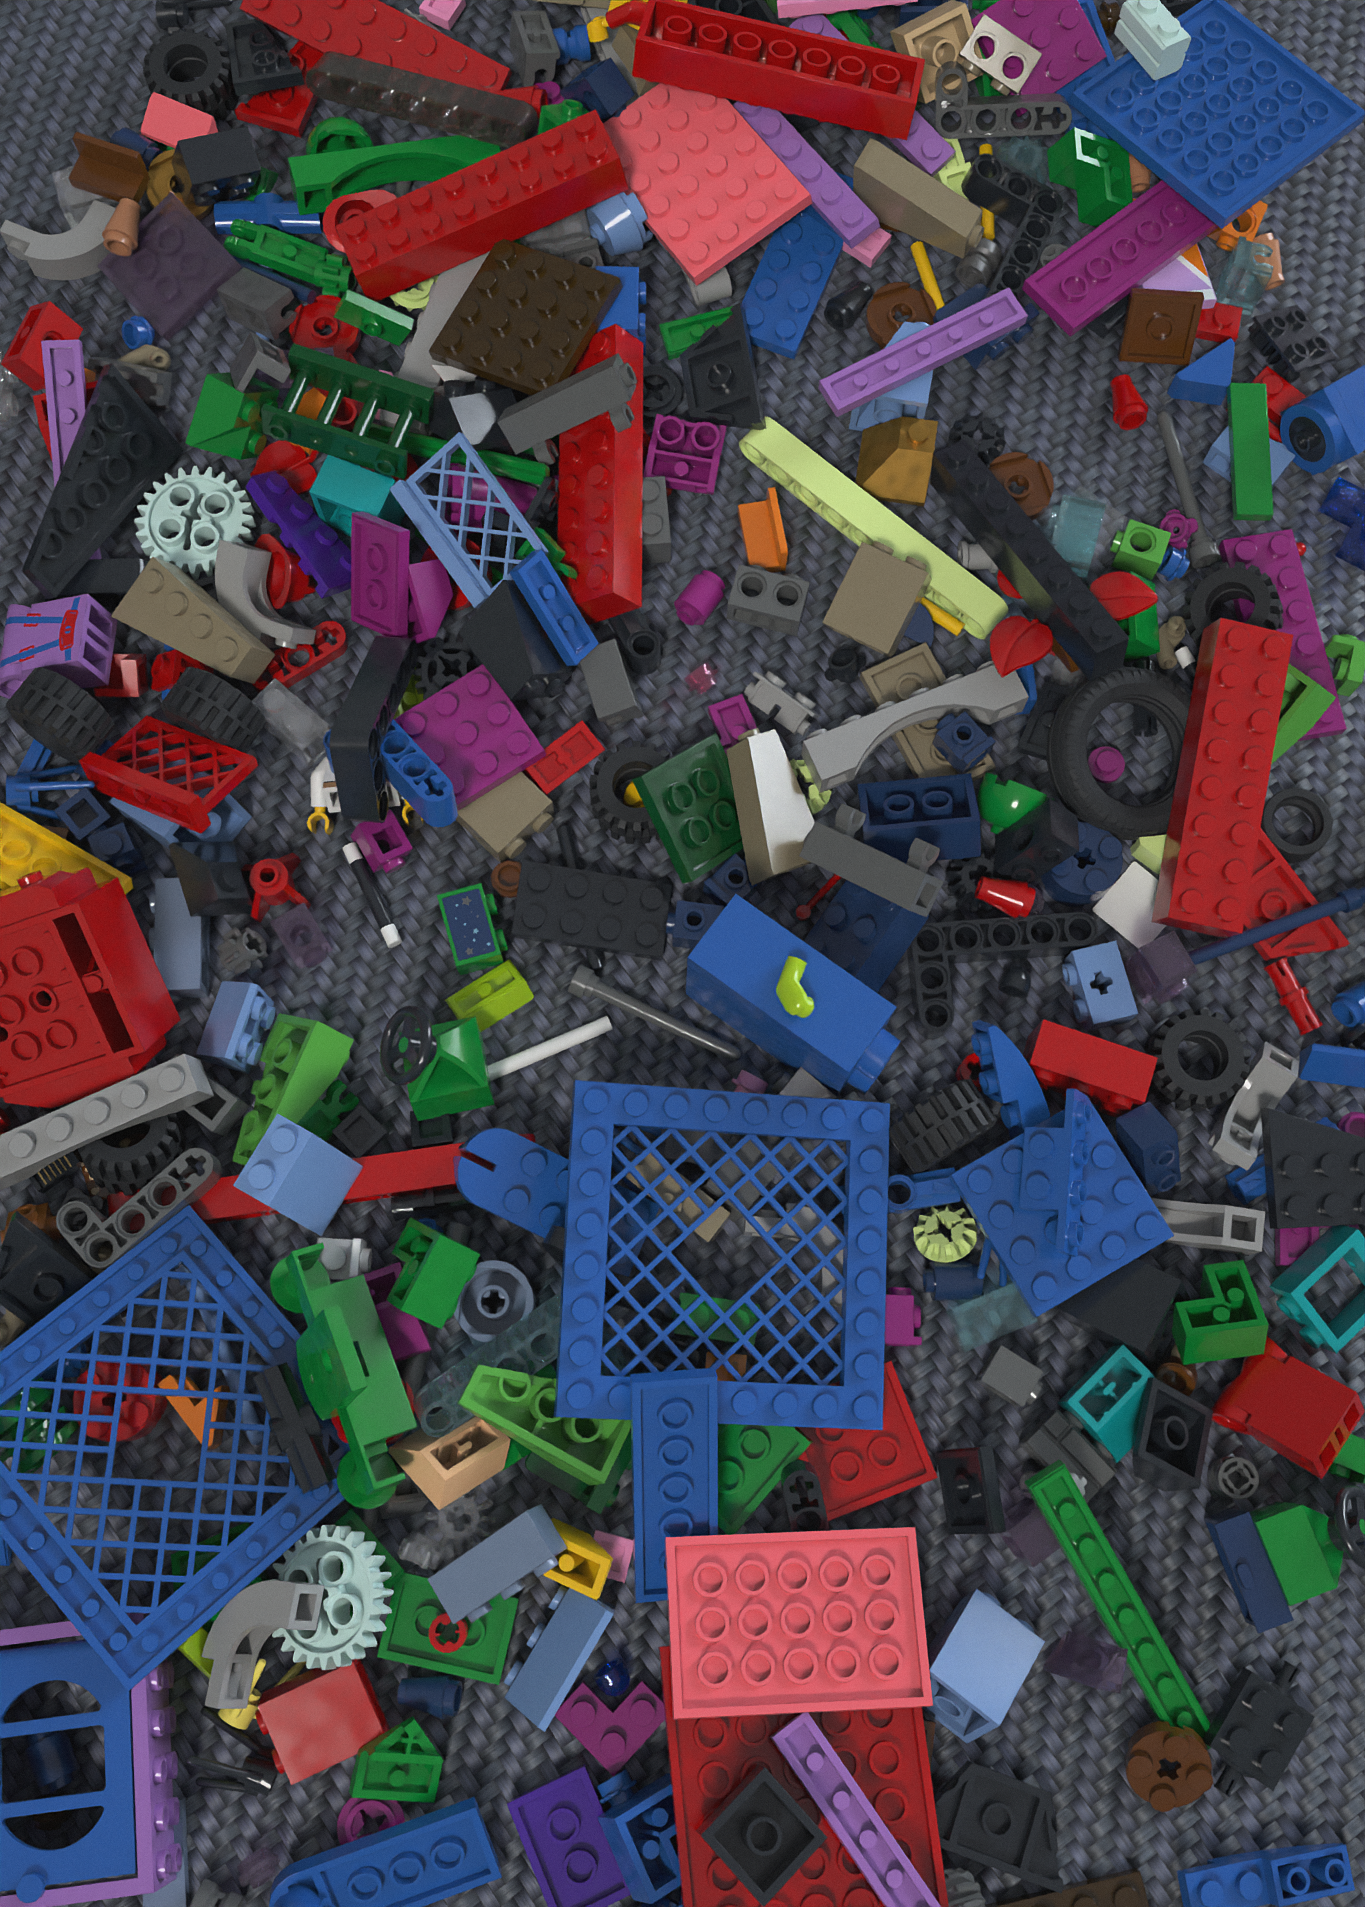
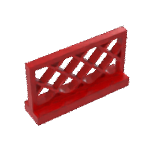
M147 715L101 756L89 752L79 760L88 780L95 782L94 790L200 834L211 825L207 814L259 766L256 758L252 755ZM150 730L158 733L157 737L140 740ZM181 742L185 743V747L166 751V746ZM159 749V753L140 757V752ZM206 753L212 754L211 758L193 762L194 756ZM132 755V760L116 762L120 757ZM186 758V764L167 768V763ZM239 764L234 770L220 772V767ZM159 765L158 771L145 774L140 772V769ZM213 769V775L194 779L195 773ZM186 776L185 782L173 785L167 783V780ZM214 787L204 798L194 793V791Z

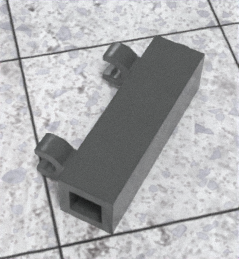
M618 353L504 409L497 423L515 454L532 447L537 461L549 466L556 462L554 457L559 455L557 447L550 438L606 411L609 412L612 424L618 433L632 426L630 421L634 420L635 417L625 402L631 400L635 391V384L637 383L635 373L628 363H623Z
M843 803L836 813L834 828L815 821L811 831L808 832L804 839V847L799 855L800 857L909 911L925 917L928 916L944 881L927 873L928 868L936 861L940 848L915 838L909 850L907 863L902 862L854 839L853 836L863 825L866 814Z

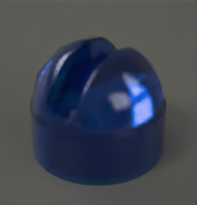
M621 1658L613 1659L605 1664L593 1677L600 1690L606 1695L615 1697L623 1694L630 1683L629 1670Z

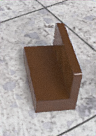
M75 132L72 139L79 152V157L68 177L72 187L120 202L122 198H128L139 204L150 182V176L141 154L137 151Z

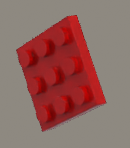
M892 1361L884 1363L883 1430L797 1427L813 1441L799 1460L809 1462L817 1472L828 1521L938 1478ZM840 1381L828 1386H840Z

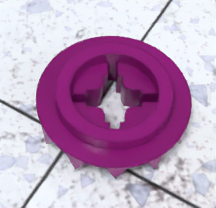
M351 1797L339 1814L337 1835L340 1844L343 1845L373 1834L369 1832L366 1835L363 1833L359 1837L357 1836L366 1823L365 1813H369L372 1818L382 1817L384 1814L387 1816L380 1825L379 1831L404 1823L406 1820L402 1805L396 1800Z

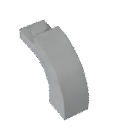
M97 200L93 201L82 221L64 233L54 235L42 234L8 220H5L0 228V233L8 246V251L18 259L27 260L34 275L45 279L74 280L84 278L105 269L119 257V255L105 248L102 232L116 208Z
M220 540L215 562V586L219 604L268 648L286 647L297 649L298 644H313L316 630L284 619L270 604L266 590V578L272 552L241 542Z
M1266 1041L1249 1063L1251 1065L1248 1075L1242 1078L1246 1081L1242 1088L1235 1091V1095L1227 1099L1208 1140V1144L1213 1146L1212 1150L1217 1152L1223 1161L1231 1165H1239L1247 1171L1256 1160L1262 1134L1260 1108H1270L1273 1110L1276 1108L1282 1097L1297 1079L1300 1061Z
M786 1203L784 1210L788 1213L796 1204ZM806 1206L792 1217L805 1234L821 1221ZM758 1210L753 1214V1217L766 1232L781 1219L777 1218L776 1211ZM744 1219L743 1236L761 1237L749 1222ZM833 1222V1224H834V1225L840 1230V1232L844 1235L843 1231ZM787 1223L772 1236V1238L788 1239L794 1242L801 1240ZM826 1226L811 1239L824 1255L839 1243L838 1239ZM804 1245L803 1247L806 1248V1249L810 1252V1254L813 1256V1258H814V1260H815V1262H816V1264H817V1263L819 1262V1260H818V1259L816 1258V1256L809 1250V1248H808L806 1245ZM842 1249L830 1262L843 1276ZM825 1267L819 1271V1292L824 1297L838 1283ZM842 1289L829 1301L831 1306L842 1307Z
M282 1580L262 1581L240 1591L225 1605L211 1627L201 1656L214 1660L205 1706L216 1709L247 1708L257 1657L264 1642L273 1632L280 1628L316 1631L324 1585Z

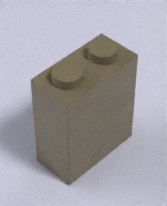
M874 541L872 546L862 542L822 623L835 632L889 658H893L932 578L925 571L927 565L909 556H907L905 561L892 556L894 552L892 548L880 542Z
M520 772L460 809L456 821L501 863L508 857L510 859L517 857L526 847L527 843L525 841L533 833L537 832L539 834L552 823V816L555 813L553 802Z

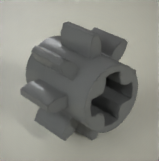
M235 927L223 936L225 941L217 946V949L220 950V961L227 970L235 972L237 976L245 971L252 975L263 967L261 961L268 957V954L266 953V943L259 933L250 930L249 927L240 932Z

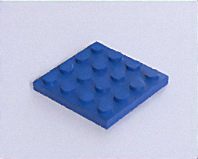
M1092 1103V1117L1090 1123L1086 1124L1085 1140L1089 1145V1159L1087 1164L1083 1165L1082 1180L1086 1184L1087 1197L1085 1204L1081 1205L1080 1222H1082L1084 1227L1083 1244L1078 1247L1077 1257L1067 1256L1056 1251L1058 1212L1027 1211L1019 1208L1025 1132L949 1176L1034 1318L1174 1236ZM1065 1109L1034 1127L1064 1128Z

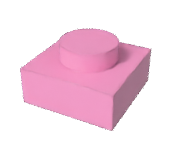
M424 0L419 7V12L427 18V21L450 31L466 7L465 0Z
M879 227L852 249L843 242L842 250L871 268L890 244L892 235Z
M595 1530L594 1539L613 1558L607 1578L625 1583L633 1552V1539Z

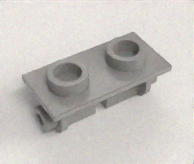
M768 671L766 675H763L762 673L754 672L753 675L760 680L757 684L751 682L746 687L744 694L748 696L747 701L767 715H770L775 706L779 705L782 708L774 720L786 727L794 735L799 733L804 736L811 727V723L807 721L810 716L815 718L821 716L812 710L816 704L800 692H797L794 697L784 690L783 687L786 685V682L774 673Z

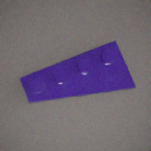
M275 470L252 476L246 485V489L268 521L279 525L282 530L279 537L286 547H293L301 558L298 565L304 574L313 575L318 583L315 590L321 599L351 589V550L338 538L337 533L315 514L310 504L302 500L289 486L287 480Z

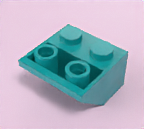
M1123 1344L1112 1346L1057 1403L1064 1411L1068 1410L1084 1426L1083 1430L1092 1440L1102 1444L1113 1456L1112 1460L1118 1463L1135 1444L1148 1378H1153L1154 1375Z

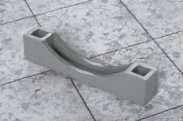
M988 661L978 667L974 673L966 676L956 674L946 679L941 686L931 690L928 687L921 688L913 692L907 700L897 704L894 701H889L877 707L872 714L861 717V715L851 716L844 720L839 727L829 731L827 729L814 731L803 741L801 755L819 793L854 780L861 765L876 747L890 736L909 726L929 720L943 719L950 713L958 717L964 711L973 721L990 725L1022 712L1029 696L1016 671L1002 678L998 674L993 661Z
M182 1054L1 1134L0 1191L34 1176L55 1160L97 1139L148 1120L179 1112L213 1097L214 1094L201 1060L187 1054Z
M1151 1198L1174 1234L1173 1237L1165 1241L1166 1243L1245 1256L1262 1252L1265 1211L1228 1205Z

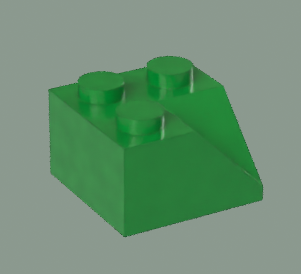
M230 372L207 374L185 443L195 448L239 460L257 458L263 451L267 441V437L263 433L261 409L264 404L278 408L276 400L280 390L252 376L244 392L241 393L235 389Z

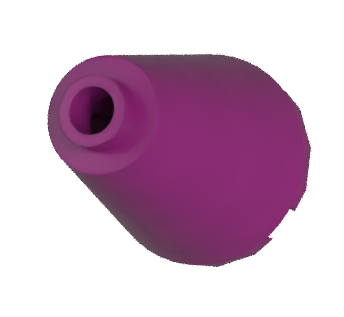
M450 463L449 470L465 472L466 466L459 463ZM474 468L473 473H479L478 470ZM493 474L524 517L537 493V488ZM449 475L447 497L462 499L465 477ZM473 478L471 500L487 502L488 484L484 479ZM495 495V503H501ZM446 502L444 518L449 525H460L461 503ZM470 505L468 527L482 528L481 518L486 511V506ZM494 507V510L510 517L505 508ZM454 530V532L458 536L459 530ZM467 531V535L478 534V532Z

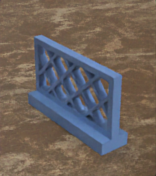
M457 433L406 481L399 480L389 489L474 608H480L503 580H513L509 573L512 570V565L519 564L522 561L513 559L516 537L527 538L535 550L542 549L545 555L549 553L463 433ZM459 447L467 455L465 472L449 470L451 454ZM474 466H475V468L478 470L479 473H473V472H474ZM430 473L440 474L438 496L428 495L420 485V482ZM449 475L465 477L462 499L447 497ZM473 478L484 479L488 484L487 502L471 500ZM495 495L501 503H495ZM432 500L438 501L437 507ZM446 502L462 504L459 526L449 525L444 518ZM470 505L486 506L484 529L468 527ZM494 507L505 508L509 513L508 531L492 530ZM517 526L522 531V533L516 532ZM454 530H459L458 536L456 535ZM467 531L483 533L481 555L470 554L466 549ZM491 534L507 536L505 558L489 556ZM474 559L480 560V567ZM488 561L505 563L503 579L495 586L487 578Z

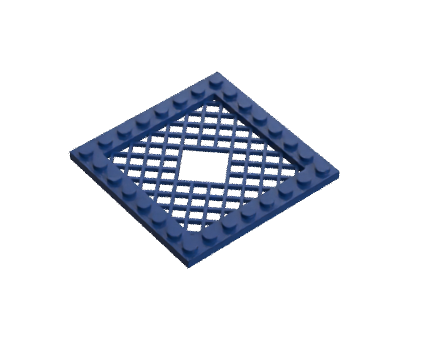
M575 1080L572 1093L554 1417L631 1420L630 1377L625 1375L640 1361L651 1373L659 1372L646 1355L663 1341L677 1358L662 1372L673 1371L681 1363L687 1370L696 1369L687 1357L703 1343L717 1359L709 1368L717 1370L722 1365L735 1379V1381H717L718 1424L883 1430L890 1103ZM614 1126H625L626 1128L613 1139ZM638 1127L667 1130L651 1143ZM678 1130L706 1133L691 1146ZM630 1132L646 1148L631 1162L616 1147V1144ZM717 1133L745 1136L730 1148ZM670 1134L685 1150L671 1165L656 1149ZM757 1136L783 1137L784 1139L769 1151ZM710 1137L725 1153L711 1167L696 1152ZM795 1138L823 1141L808 1153ZM749 1140L764 1155L750 1170L735 1154ZM834 1141L846 1142V1154ZM788 1143L803 1158L790 1172L775 1158V1155ZM827 1145L842 1161L828 1175L813 1159ZM612 1153L625 1167L613 1179H611ZM649 1153L665 1169L650 1184L635 1168ZM689 1156L705 1172L691 1186H688L675 1171ZM729 1158L744 1174L730 1189L715 1174V1171ZM768 1161L783 1177L769 1191L754 1176ZM807 1164L822 1180L808 1194L793 1178ZM844 1168L845 1194L832 1181ZM628 1172L644 1188L629 1203L613 1187ZM668 1175L684 1191L669 1206L654 1190ZM708 1178L723 1193L709 1208L694 1192ZM748 1180L763 1196L749 1210L734 1195ZM786 1183L802 1198L788 1213L773 1197ZM826 1185L841 1201L827 1215L812 1200ZM610 1194L623 1208L611 1220H609ZM647 1194L663 1210L648 1225L633 1209ZM687 1197L703 1213L688 1228L673 1212ZM728 1199L778 1255L780 1260L723 1312L671 1251ZM766 1202L781 1217L767 1232L752 1216ZM806 1204L821 1220L807 1234L792 1219ZM843 1208L844 1235L831 1221ZM625 1214H628L642 1230L627 1244L611 1228ZM666 1216L682 1232L667 1247L652 1231ZM786 1223L801 1239L787 1253L772 1239V1236ZM824 1226L839 1241L826 1255L811 1241ZM647 1235L661 1253L647 1266H644L630 1249ZM609 1236L621 1250L606 1263ZM804 1245L819 1260L805 1275L791 1260ZM842 1249L843 1276L830 1262ZM624 1255L640 1271L625 1286L609 1270ZM666 1257L680 1275L664 1289L650 1271ZM784 1264L799 1279L785 1295L770 1279ZM823 1267L838 1281L824 1297L809 1281ZM607 1277L618 1292L604 1304L605 1280ZM643 1277L659 1293L644 1308L628 1292ZM684 1279L699 1295L685 1310L669 1294ZM764 1283L779 1299L765 1314L750 1299ZM803 1286L818 1301L804 1316L789 1301ZM842 1289V1314L840 1316L830 1305L829 1301ZM624 1297L638 1314L621 1329L607 1311ZM664 1299L678 1316L662 1331L648 1313ZM703 1301L719 1317L704 1332L688 1316ZM743 1303L758 1318V1321L744 1334L729 1319ZM783 1305L798 1321L784 1336L769 1321ZM822 1308L837 1323L823 1338L808 1322ZM604 1319L616 1334L602 1347ZM641 1319L657 1335L642 1350L626 1334ZM682 1321L698 1337L683 1352L667 1336ZM722 1323L738 1339L723 1354L708 1339ZM764 1325L777 1342L762 1356L748 1339ZM802 1327L817 1343L803 1358L788 1343ZM841 1331L839 1358L827 1343ZM622 1339L636 1356L619 1371L605 1353ZM743 1345L757 1362L741 1376L727 1359ZM783 1347L796 1364L781 1378L767 1361ZM821 1349L836 1364L822 1379L807 1364ZM601 1361L614 1376L601 1375ZM762 1367L776 1383L747 1381ZM802 1369L815 1385L786 1383ZM840 1372V1386H828L827 1384Z
M190 1205L182 1209L0 1352V1408L23 1391L20 1411L0 1410V1417L19 1418L15 1441H0V1448L14 1449L11 1472L0 1460V1536L128 1692L344 1500L338 1489L336 1479L303 1495L298 1484L295 1486V1476L291 1466L288 1487L264 1485L267 1462L289 1463L287 1456L268 1455L271 1429L268 1423L270 1417L267 1410L265 1425L241 1423L243 1401L263 1402L260 1394L244 1393L246 1371L263 1372L273 1366L287 1362L298 1384L304 1402L310 1404L321 1427L322 1443L326 1453L328 1454L329 1438L338 1447L329 1456L336 1474L340 1461L350 1451L348 1443L343 1442L338 1437L337 1429L333 1425L331 1418L323 1421L315 1412L308 1399L301 1379L296 1352V1341L301 1335ZM180 1265H183L189 1273L173 1271ZM168 1279L191 1280L189 1302L165 1300ZM161 1281L159 1299L140 1298ZM197 1282L215 1303L195 1302ZM134 1305L158 1307L155 1329L132 1327ZM164 1307L188 1309L185 1330L162 1329ZM127 1308L125 1327L106 1325ZM194 1309L217 1311L215 1332L191 1331ZM223 1313L241 1334L221 1333ZM100 1332L124 1334L121 1356L97 1355ZM131 1334L154 1336L151 1358L128 1357ZM93 1335L91 1354L71 1353ZM161 1336L184 1338L182 1360L158 1358ZM190 1338L214 1340L212 1362L188 1360ZM220 1340L244 1342L241 1364L218 1362ZM249 1343L267 1365L247 1364ZM66 1360L90 1361L86 1384L63 1383ZM96 1362L120 1363L117 1386L93 1384ZM58 1363L56 1382L36 1381ZM127 1364L150 1365L148 1388L124 1386ZM157 1366L181 1367L178 1389L154 1388ZM187 1368L211 1369L208 1391L184 1390ZM217 1369L240 1371L238 1393L214 1392ZM30 1388L54 1389L51 1412L27 1411ZM61 1390L85 1391L82 1414L58 1413ZM92 1392L116 1393L113 1416L89 1415ZM123 1394L207 1398L198 1482L112 1478ZM213 1399L237 1400L235 1423L211 1422ZM26 1418L50 1420L47 1443L22 1442ZM57 1420L81 1421L78 1445L54 1444ZM88 1422L112 1423L109 1446L85 1445ZM210 1429L234 1430L231 1453L207 1452ZM240 1430L264 1432L261 1455L238 1453ZM390 1444V1445L387 1446L388 1452H389V1447L393 1446L394 1444ZM21 1449L46 1450L42 1474L18 1473ZM53 1451L77 1452L74 1476L49 1475ZM84 1452L108 1454L105 1477L81 1476ZM206 1459L231 1460L228 1484L204 1482ZM237 1461L261 1462L258 1485L234 1484ZM17 1480L41 1481L38 1505ZM48 1482L72 1483L69 1507L45 1506ZM79 1483L104 1484L101 1509L76 1507ZM111 1485L135 1486L132 1510L107 1509ZM142 1486L166 1488L163 1512L139 1510ZM172 1488L197 1489L194 1513L169 1512ZM203 1489L227 1491L225 1514L200 1513ZM233 1491L257 1492L255 1516L231 1515ZM263 1493L286 1494L261 1516ZM44 1513L68 1514L65 1538ZM75 1514L100 1516L96 1540L72 1539ZM106 1516L131 1517L128 1542L103 1540ZM138 1517L162 1519L159 1543L135 1542ZM169 1519L193 1520L190 1544L166 1543ZM199 1520L224 1521L221 1546L197 1545ZM230 1522L253 1523L227 1546ZM71 1546L95 1547L92 1571ZM102 1547L127 1549L124 1573L99 1572ZM134 1549L158 1550L155 1575L130 1574ZM165 1550L189 1551L187 1576L162 1575ZM196 1552L219 1553L193 1576ZM98 1579L123 1580L120 1605ZM129 1581L154 1582L151 1607L126 1606ZM161 1582L185 1583L158 1606ZM126 1613L149 1615L136 1626Z

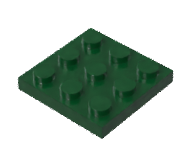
M716 733L701 739L632 779L682 884L694 881L743 849L728 757Z

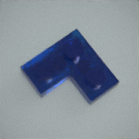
M1338 476L1318 511L1350 527L1335 556L1365 571V490Z

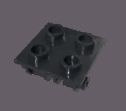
M1296 305L1252 318L1255 323L1248 329L1250 332L1249 339L1255 344L1263 357L1271 355L1267 361L1268 364H1275L1272 367L1274 371L1290 384L1301 376L1299 371L1336 359V356L1329 349L1330 346L1327 340L1316 332L1309 323L1307 314Z

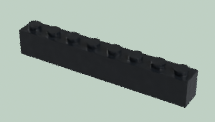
M961 440L934 452L930 479L932 487L1041 622L1050 628L1054 638L1087 679L1091 682L1121 668L1129 641L1127 634L967 442Z

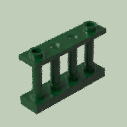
M293 343L288 353V362L291 369L289 379L294 381L280 409L267 404L263 405L261 409L263 433L280 441L285 440L377 470L383 475H392L405 479L407 475L408 451L401 448L414 420L429 424L433 415L434 389ZM308 386L329 391L316 420L295 414ZM343 397L364 403L352 432L331 426ZM378 409L399 415L387 444L366 437Z

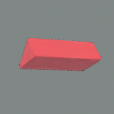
M153 92L148 102L140 132L143 136L176 149L179 140L218 133V129L213 116Z

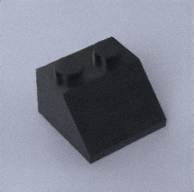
M479 376L475 377V381L448 380L444 382V386L431 388L434 389L433 415L430 419V431L447 441H450L457 433H463L476 451L510 445L497 422L504 409L517 403L511 388Z

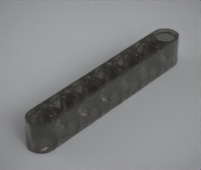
M328 51L324 53L306 75L308 88L315 96L321 99L506 148L526 141L538 123L535 109L524 101L337 52Z

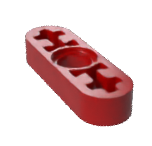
M325 621L312 628L316 630L314 643L320 651L318 656H316L310 644H298L297 649L281 647L273 653L276 655L263 671V673L268 672L270 675H273L274 682L268 684L266 681H263L261 674L255 684H253L255 690L262 696H276L342 656L349 644L342 625L335 621ZM327 634H331L332 637H336L337 643L331 646L330 643L325 641L324 637ZM297 651H305L309 654V661L304 666L295 667L289 662L291 655ZM283 662L289 674L285 676L278 663Z

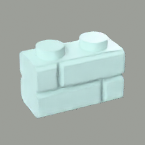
M1126 0L1122 5L1119 15L1121 19L1117 22L1114 34L1153 80H1158L1178 71L1183 65L1186 56L1185 52L1188 50L1191 41L1190 35L1180 27V22L1171 15L1160 0Z

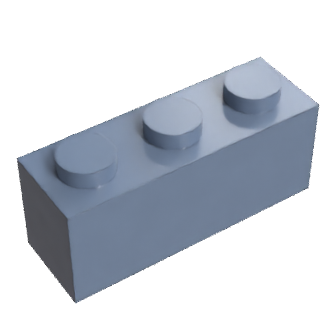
M179 878L156 879L155 891H151L149 898L151 913L155 914V927L149 930V946L151 951H154V960L172 999L209 997L210 916H190Z
M542 1504L522 1513L428 1578V1581L453 1624L466 1617L473 1623L493 1609L489 1602L501 1594L505 1601L525 1588L526 1585L522 1579L533 1571L536 1577L539 1578L556 1567L559 1562L555 1556L566 1550L567 1546Z

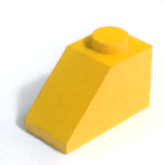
M552 1518L551 1521L566 1544L567 1549L555 1556L559 1564L543 1576L594 1600H598L613 1558L590 1534Z

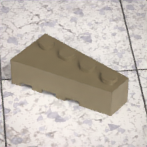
M155 557L150 559L111 615V617L229 677L255 684L276 655L181 568Z

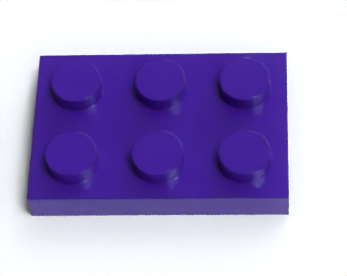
M586 1764L580 1765L507 1802L508 1809L548 1907H607L631 1895L597 1818L605 1810L599 1802V1795Z

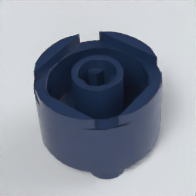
M1078 821L1079 852L1040 876L1047 894L1056 902L1069 907H1081L1101 899L1116 882L1122 870L1123 848L1121 842L1109 831L1094 827L1087 822ZM1078 861L1083 864L1084 869H1081L1077 866Z

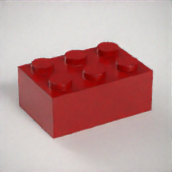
M1044 1019L1029 1034L1023 1056L1033 1070L1042 1092H1047V1089L1062 1093L1061 1098L1066 1101L1067 1088L1077 1089L1087 1095L1092 1104L1099 1106L1101 1113L1112 1117H1120L1122 1114H1126L1145 1103L1158 1059L1157 1057Z

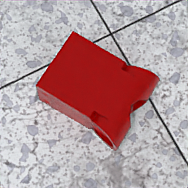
M1268 1336L1266 1338L1264 1354L1244 1357L1240 1375L1223 1389L1211 1408L1213 1410V1422L1232 1431L1252 1435L1256 1440L1320 1479H1323L1365 1412L1356 1391L1300 1360L1288 1356Z

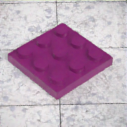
M999 0L971 19L975 29L981 17L985 14L1042 54L1016 95L1054 93L1107 57L1078 0ZM985 37L977 39L986 59L989 58L993 53L992 42ZM1014 57L1007 58L1003 64V73L1010 79L1017 78L1022 71L1021 62ZM1018 108L1015 110V113L1019 117L1028 110L1026 108Z
M483 664L394 719L451 780L458 811L546 756L545 750L512 701Z

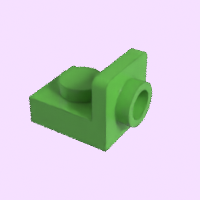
M1349 634L1332 635L1324 645L1327 657L1338 660L1333 672V679H1337V694L1349 697L1363 681L1365 642Z

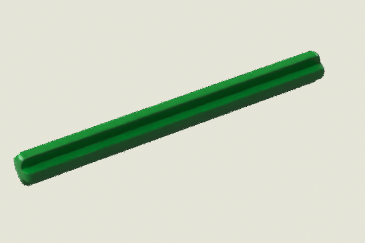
M372 423L366 437L387 444L393 428ZM408 432L401 449L407 450V453L431 458L449 441ZM458 448L451 454L450 463H459L466 466L467 455L461 448ZM489 450L476 451L493 474L541 485L545 477L550 475V468L543 463Z

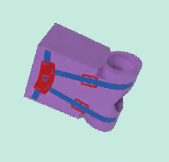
M89 594L32 604L31 608L19 604L9 605L3 635V647L0 653V695L10 699L30 673L38 667L59 673L81 688L108 685L118 620L111 617L112 614Z

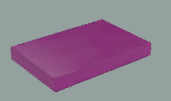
M364 511L352 513L351 620L384 636L407 638L410 530Z

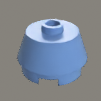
M621 192L588 207L586 210L592 238H596L598 245H601L611 256L640 251L643 249V244L650 241L653 237L650 231L645 232L643 222L648 217L633 192L629 195Z

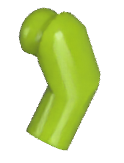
M788 956L776 986V995L790 1015L806 1018L814 1010L813 999L807 997L800 984L807 963L797 957Z

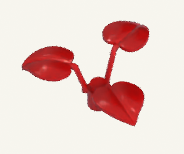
M350 352L340 357V359L358 364ZM316 388L320 393L327 397L329 391ZM343 397L331 426L352 432L364 403ZM285 440L273 442L262 451L250 476L275 470L287 480L289 486L297 495H301L311 489L317 477V473L310 463L315 461L319 451L312 450L311 454L306 457L305 450L299 445L294 446ZM407 453V475L405 479L392 476L396 482L399 480L406 481L418 470L410 453ZM360 465V467L365 468L373 472L375 471L374 469Z
M998 570L997 581L1000 590L1008 597L1022 599L1008 579ZM1111 572L1102 575L1093 581L1089 588L1115 621L1141 613L1158 602V597L1152 589L1138 577L1127 572ZM1022 616L1008 617L994 627L990 636L991 658L998 674L1002 678L1021 667L1039 661L1048 653L1056 656L1052 651V632L1048 626L1041 624L1038 619H1033L1029 622Z

